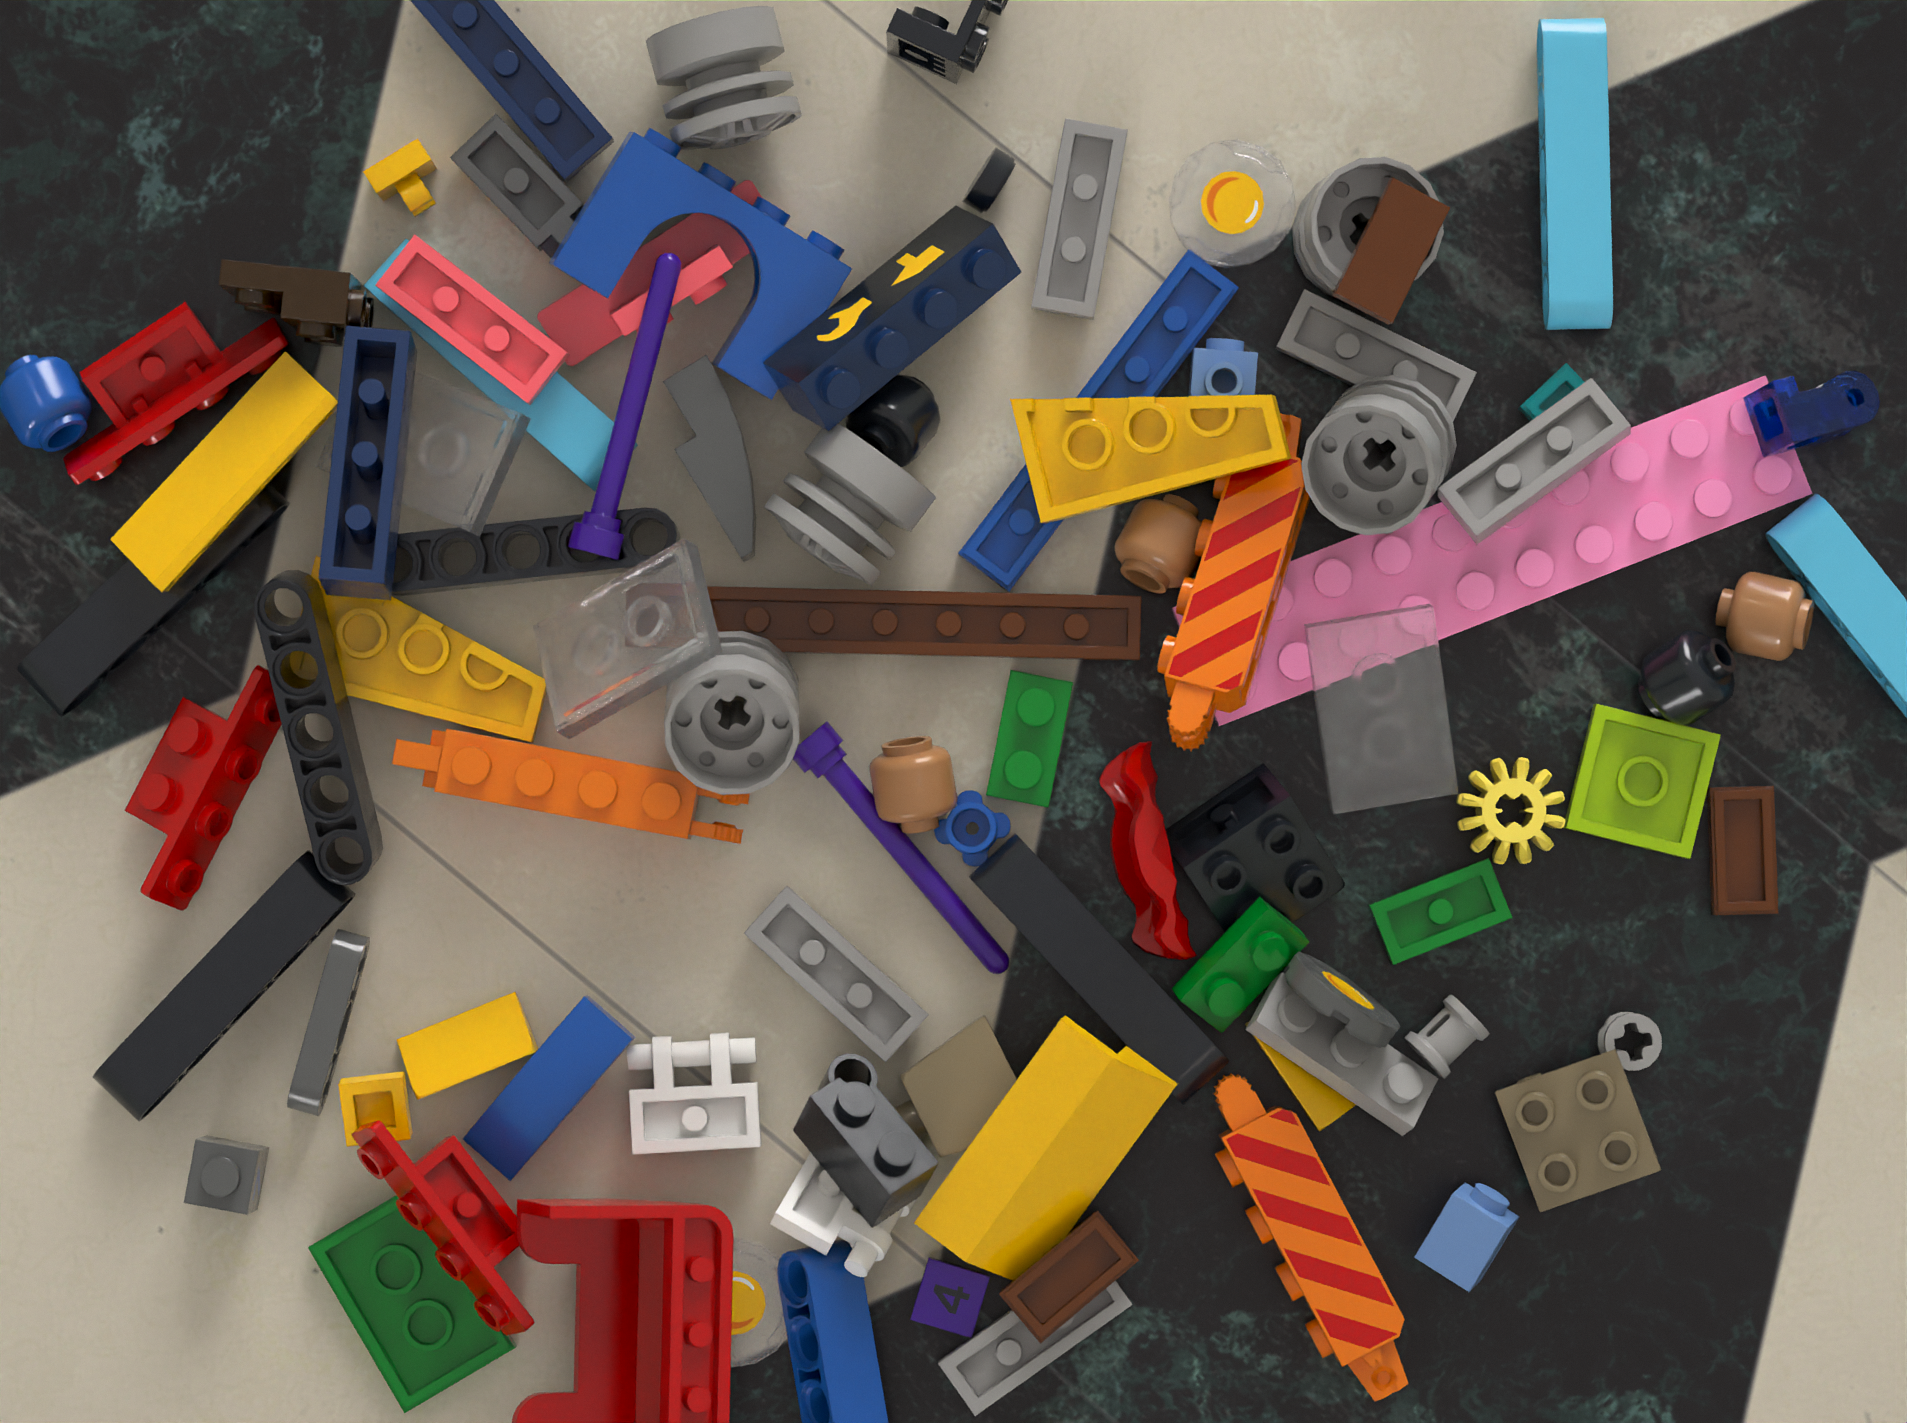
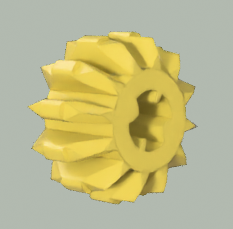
M1520 757L1516 760L1511 779H1509L1505 763L1501 758H1496L1490 761V770L1494 783H1491L1484 774L1478 771H1473L1468 776L1471 784L1482 793L1479 797L1467 793L1458 794L1457 804L1463 807L1476 808V816L1460 819L1457 821V826L1460 831L1471 830L1480 826L1482 832L1470 844L1471 850L1475 853L1484 850L1492 840L1496 841L1492 853L1493 863H1505L1508 858L1510 844L1512 843L1519 863L1526 864L1532 860L1528 839L1543 851H1549L1554 846L1551 838L1540 829L1543 825L1558 829L1564 827L1565 819L1559 815L1546 814V806L1559 804L1565 800L1562 791L1551 792L1544 796L1539 791L1552 777V774L1547 769L1536 773L1528 782L1526 778L1529 771V760ZM1500 797L1506 800L1520 797L1523 800L1526 808L1520 809L1519 813H1525L1526 816L1521 825L1516 822H1509L1502 826L1499 823L1496 814L1502 813L1503 810L1495 807Z

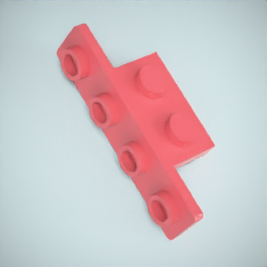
M744 180L733 187L731 193L750 205H753L758 196L762 198L750 180ZM693 213L639 247L608 298L601 296L582 284L541 310L537 315L538 321L549 338L568 352L569 356L565 360L568 366H575L621 335L627 336L635 330L638 333L655 264L659 256L664 253H673L679 257L682 265L671 307L689 295L695 305L728 285L722 274L733 268L732 264L750 253L743 239L724 221L708 214ZM669 313L667 324L674 319L671 313Z

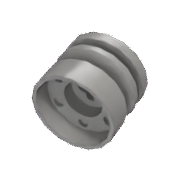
M742 7L697 17L670 26L653 34L646 40L657 85H687L688 91L677 95L663 105L666 119H688L669 130L671 140L682 148L681 150L724 149L761 139L769 135L771 131L788 125L802 116L797 97H774L794 86L791 72H761L760 70L761 65L772 61L785 52L774 7Z
M1387 157L1357 159L1335 170L1318 182L1300 202L1292 226L1294 255L1305 277L1324 294L1332 296L1356 247L1349 236L1356 230L1355 225L1360 226L1365 222L1368 223L1390 179L1395 178L1439 201L1431 184L1410 165ZM1443 224L1415 280L1435 260L1444 234Z
M1395 375L1366 378L1345 390L1307 439L1301 463L1305 490L1318 511L1339 528L1362 535L1392 533L1415 520L1451 470L1457 446L1453 420L1441 400L1419 382ZM1389 439L1396 448L1392 447L1383 452L1379 449L1377 443L1381 444Z
M838 423L829 431L821 428L804 451L809 461L823 474L815 485L791 473H788L783 480L787 486L805 499L800 507L797 509L774 493L764 507L776 517L787 536L833 571L861 579L872 586L881 572L860 555L861 551L867 545L880 555L891 560L896 551L890 542L878 531V528L885 520L901 529L912 532L934 502L936 496L888 457Z
M745 631L715 632L693 642L675 660L666 687L665 747L676 769L697 787L720 795L749 794L772 784L791 765L799 744L798 677L787 655L768 639ZM736 695L744 698V702L735 700L730 707L722 704V700L730 702Z

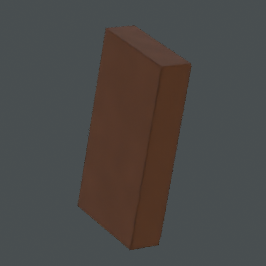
M1395 178L1390 179L1332 296L1388 325L1393 323L1451 207Z
M1774 786L1708 788L1711 915L1778 913Z
M1096 1210L1003 1288L999 1295L1041 1344L1136 1264L1139 1259L1100 1212Z

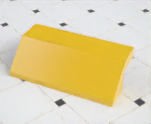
M285 351L110 540L161 592H168L337 410L338 399Z
M1065 1015L1060 1019L917 1217L914 1224L963 1261L1013 1281L1069 1234L1175 1089L1177 1083L1128 1046H1125L1118 1054Z

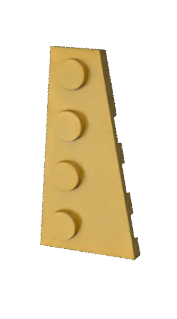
M1276 396L1010 399L1040 522L1045 524L1291 459Z
M316 555L311 576L318 582L323 593L348 696L531 743L534 742L549 685L548 680L392 596L391 600L327 595L319 580L321 557ZM303 651L291 652L290 666L293 672L305 680L317 678L318 665L315 659Z

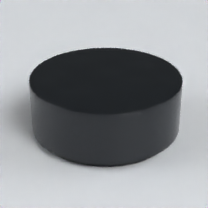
M995 147L973 180L962 202L980 213L983 211L987 212L1016 165L1014 163L1015 159Z

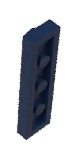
M410 0L566 183L615 142L613 137L495 0Z

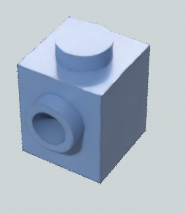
M1222 338L1206 339V349L1194 348L1191 354L1188 397L1255 395L1258 353L1244 352V341Z
M1465 1182L1453 1192L1414 1258L1470 1292L1484 1277L1520 1216L1507 1209L1510 1204L1509 1201L1496 1190L1480 1183L1472 1187Z

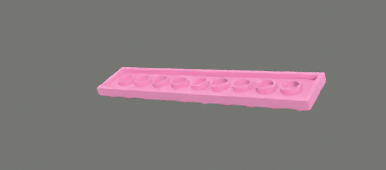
M1766 375L1632 427L1629 436L1479 544L1472 540L1441 502L1423 509L1413 522L1392 533L1359 534L1290 561L1246 705L1231 713L1217 710L1214 718L1218 727L1813 494ZM1175 606L1172 608V611L1180 628L1183 615L1176 614Z

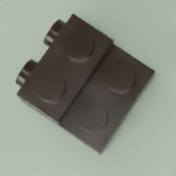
M221 259L219 286L235 298L236 304L244 305V310L249 312L281 315L280 318L296 330L297 336L305 337L304 342L341 347L343 346L346 326L372 328L374 298L367 297L363 284L349 272Z

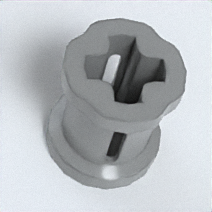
M1452 994L1443 1001L1445 1008L1418 1034L1411 1031L1404 1038L1421 1059L1443 1079L1451 1073L1449 1065L1476 1039L1483 1041L1490 1034L1482 1023Z
M1618 1012L1609 1016L1604 1025L1599 1029L1597 1033V1047L1600 1054L1616 1049L1623 1069L1639 1071L1649 1067L1658 1058L1662 1049V1036L1658 1026L1650 1018L1639 1013ZM1629 1024L1631 1031L1643 1033L1644 1043L1634 1046L1635 1057L1630 1058L1627 1051L1616 1049L1614 1046V1039L1624 1036V1025Z

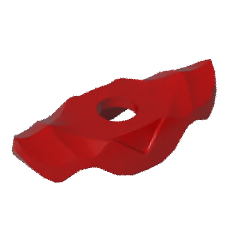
M1152 741L1139 742L1116 756L1105 766L1099 777L1100 786L1109 795L1115 808V815L1110 828L1112 861L1116 878L1124 894L1134 904L1136 909L1137 921L1132 933L1133 943L1144 952L1155 956L1186 960L1197 955L1190 946L1188 935L1189 921L1180 910L1176 899L1177 880L1174 873L1171 851L1164 826V818L1156 803L1155 788L1158 775L1153 767L1150 756Z

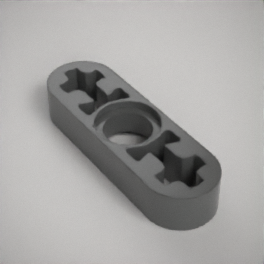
M338 929L335 933L290 1086L287 1108L319 1116L323 1110L365 966L370 937Z

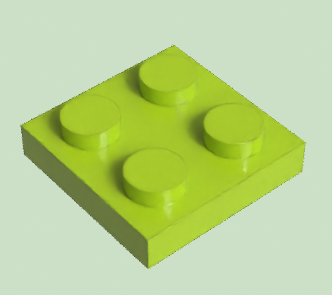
M1593 704L1563 828L1691 859L1721 735L1600 704Z

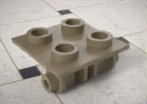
M1616 1049L1543 1075L1537 1073L1517 1081V1084L1495 1091L1540 1212L1661 1171Z

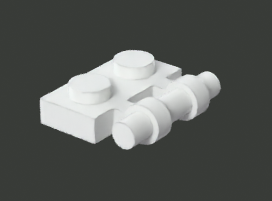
M728 1032L710 1034V1040L673 1042L672 1036L652 1037L651 1044H635L627 1047L628 1070L653 1069L654 1088L629 1090L632 1155L762 1146L758 1082L732 1083V1064L757 1062L755 1037L730 1039ZM711 1066L712 1085L675 1087L674 1068Z
M810 1152L770 1224L824 1255H827L837 1236L850 1243L852 1250L844 1263L845 1268L855 1276L866 1277L874 1262L881 1261L886 1256L893 1241L890 1233L899 1217L907 1216L910 1213L917 1199L871 1228L861 1215L852 1211L854 1205Z

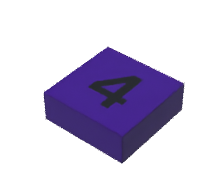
M928 1257L910 1320L972 1338L990 1275Z

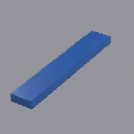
M1188 249L1076 398L1157 397L1238 291L1239 287ZM1026 464L958 553V555L1007 592H1010L1064 521L1062 519L1047 524L1040 522Z

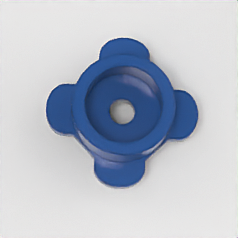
M968 790L958 795L957 806L949 813L946 819L939 820L940 826L934 829V834L939 843L944 845L951 844L960 851L963 861L967 865L978 867L988 859V850L996 840L1008 836L1011 823L1008 816L1004 813H994L985 806L982 796L978 792ZM971 822L976 823L979 827L978 832L974 835H970L966 830L967 825Z

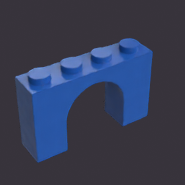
M649 128L644 137L635 132H629L549 263L601 296L608 298L646 236L662 222L687 213H704L724 221L740 235L750 252L754 268V284L745 310L711 364L772 400L779 388L763 362L827 311L852 270L851 267L839 261L845 250L813 230L807 239H804L788 229L785 225L791 216L759 196L753 205L731 193L736 181L711 165L703 162L700 169L696 171L678 160L676 157L682 148L657 131Z

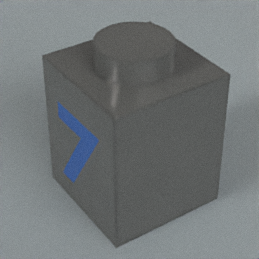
M213 1136L195 1139L184 1203L246 1215L258 1210L269 1147Z

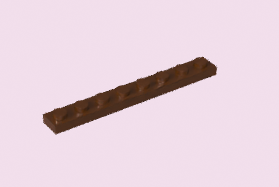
M630 584L628 648L633 650L685 651L693 642L715 632L745 631L768 639L783 653L1139 661L1141 596Z

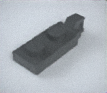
M495 114L450 158L539 251L543 250L552 258L584 204L512 129Z

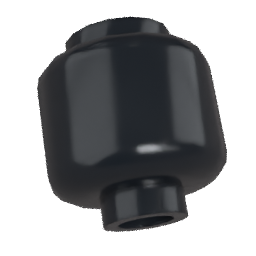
M898 374L847 416L845 423L848 430L873 446L898 466L905 467L918 457L935 436L941 418L938 404L930 388L915 377Z
M1683 631L1643 659L1641 678L1638 683L1639 693L1647 708L1657 718L1666 721L1670 720L1680 725L1693 724L1726 703L1733 696L1735 686L1733 671L1736 669L1735 658L1728 646L1717 638L1711 639L1698 631Z

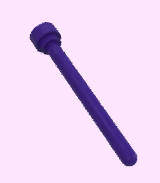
M664 253L656 261L591 512L584 511L581 523L574 522L568 547L617 560L619 558L624 534L618 533L621 520L615 518L682 266L679 257L673 253Z
M826 721L798 745L793 760L804 773L810 769L817 779L822 775L827 779L983 966L992 974L1005 972L1010 962L1007 953L905 833H902L900 826L897 823L884 821L878 816L873 794L842 759L847 755L839 745L843 739Z

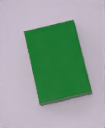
M396 1195L309 1246L308 1249L400 1407L406 1413L515 1349L517 1345L511 1335H505L502 1331H494L480 1318L474 1307V1302L477 1300L463 1280L457 1281L453 1279L440 1266L435 1256V1251L438 1248L423 1229H415L403 1218L396 1206V1201L399 1199Z

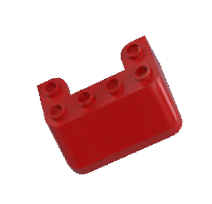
M610 1198L517 1199L516 1236L521 1250L527 1257L536 1262L544 1264H576L573 1392H539L528 1396L516 1408L512 1423H729L734 1233L728 1217L716 1207L699 1203Z

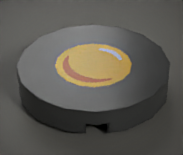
M1296 953L1284 970L1286 972L1284 976L1287 979V984L1298 996L1324 1016L1326 1014L1330 1018L1334 1016L1345 1023V1028L1348 1029L1347 1033L1371 1046L1378 1048L1386 1047L1401 1027L1396 1018L1364 989L1334 968L1308 954Z

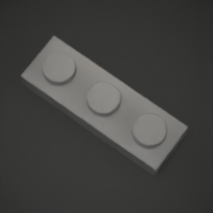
M1065 119L1031 309L1094 320L1128 130Z
M1305 289L1275 348L1351 386L1366 378L1389 375L1419 382L1441 400L1453 421L1477 373Z
M1590 378L1438 487V498L1472 540L1479 544L1631 434V424L1596 382Z
M788 886L779 893L744 932L750 940L885 1063L929 1015Z
M1281 972L1269 984L1245 1030L1401 1136L1412 1130L1439 1078L1389 1044L1386 1047L1378 1048L1347 1033L1348 1029L1345 1028V1023L1334 1016L1330 1018L1326 1014L1324 1016L1298 996L1287 984V979L1284 973Z
M1115 1280L1041 1344L1011 1309L940 1359L938 1364L974 1416H976L1129 1308L1132 1303Z

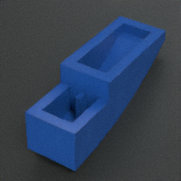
M584 996L464 1136L463 1140L511 1181L636 1037L590 996Z

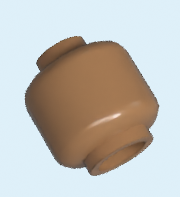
M1171 494L1165 495L1163 500L1144 499L1137 503L1115 543V554L1122 564L1120 568L1122 575L1136 586L1153 593H1164L1167 588L1181 587L1185 577H1192L1201 557L1194 554L1198 532L1202 524L1197 518L1199 514L1198 509L1184 498Z
M1748 572L1738 580L1735 590L1727 588L1722 590L1716 613V625L1726 627V639L1731 650L1737 653L1782 661L1788 658L1795 648L1801 650L1805 648L1813 620L1814 600L1805 598L1804 587L1797 580L1760 572Z
M929 736L907 737L881 745L882 754L874 758L869 766L878 816L887 822L900 823L902 833H920L938 828L940 826L938 817L951 811L956 806L958 799L951 757L944 747L933 745L932 738Z

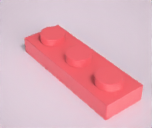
M416 235L411 238L375 285L529 405L532 404L569 356L567 351Z

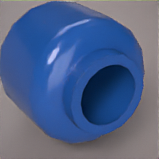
M27 355L16 360L7 368L5 372L6 379L0 385V411L20 443L33 449L43 448L47 452H56L74 444L83 436L88 427L87 420L92 411V403L88 393L68 362L55 356L39 358L37 355Z

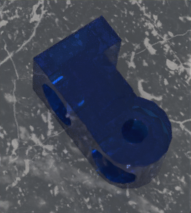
M1845 371L1814 389L1799 392L1794 376L1771 381L1743 397L1763 457L1839 438L1850 432L1852 428L1871 421L1877 414L1880 404L1878 390L1874 383L1865 374L1858 371Z

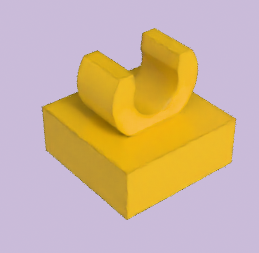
M418 138L363 171L376 194L383 202L399 192L414 217L436 204L421 178L436 170L437 167Z
M404 1071L340 1079L338 1087L347 1147L358 1145L351 1135L362 1125L377 1120L384 1124L396 1141L411 1139L413 1132Z

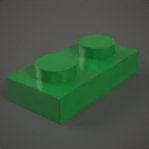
M1014 670L1010 671L986 796L1049 808L1073 682Z
M1489 858L1368 905L1391 965L1512 918Z
M1259 897L1174 985L1172 990L1183 1004L1220 1033H1223L1290 963L1295 954L1302 951L1309 943V940L1298 927Z

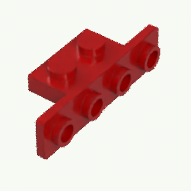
M184 302L80 371L82 381L113 424L64 456L63 461L68 476L74 484L79 485L88 478L91 481H97L106 477L121 464L123 460L121 456L141 443L148 446L166 437L176 425L175 420L194 407L197 410L211 407L226 395L229 390L227 385L245 373L249 372L251 375H255L271 367L282 355L280 350L289 343L275 318H271L223 351H220L188 304Z
M260 665L253 669L228 720L184 697L177 707L124 810L168 835L140 889V892L148 898L184 911L188 907L193 895L200 888L204 874L223 837L229 832L233 818L252 781L260 772L262 761L281 726L268 669Z
M377 1120L362 1125L351 1135L360 1147L357 1149V1155L361 1163L374 1177L386 1180L399 1197L396 1201V1206L403 1218L415 1229H423L438 1248L435 1251L436 1259L444 1271L457 1281L463 1280L477 1299L474 1302V1307L480 1318L491 1329L497 1332L502 1331L505 1335L525 1332L535 1324L533 1318L494 1269L497 1264L519 1246L516 1236L517 1216L454 1135L445 1137L417 1162L413 1163L381 1121Z

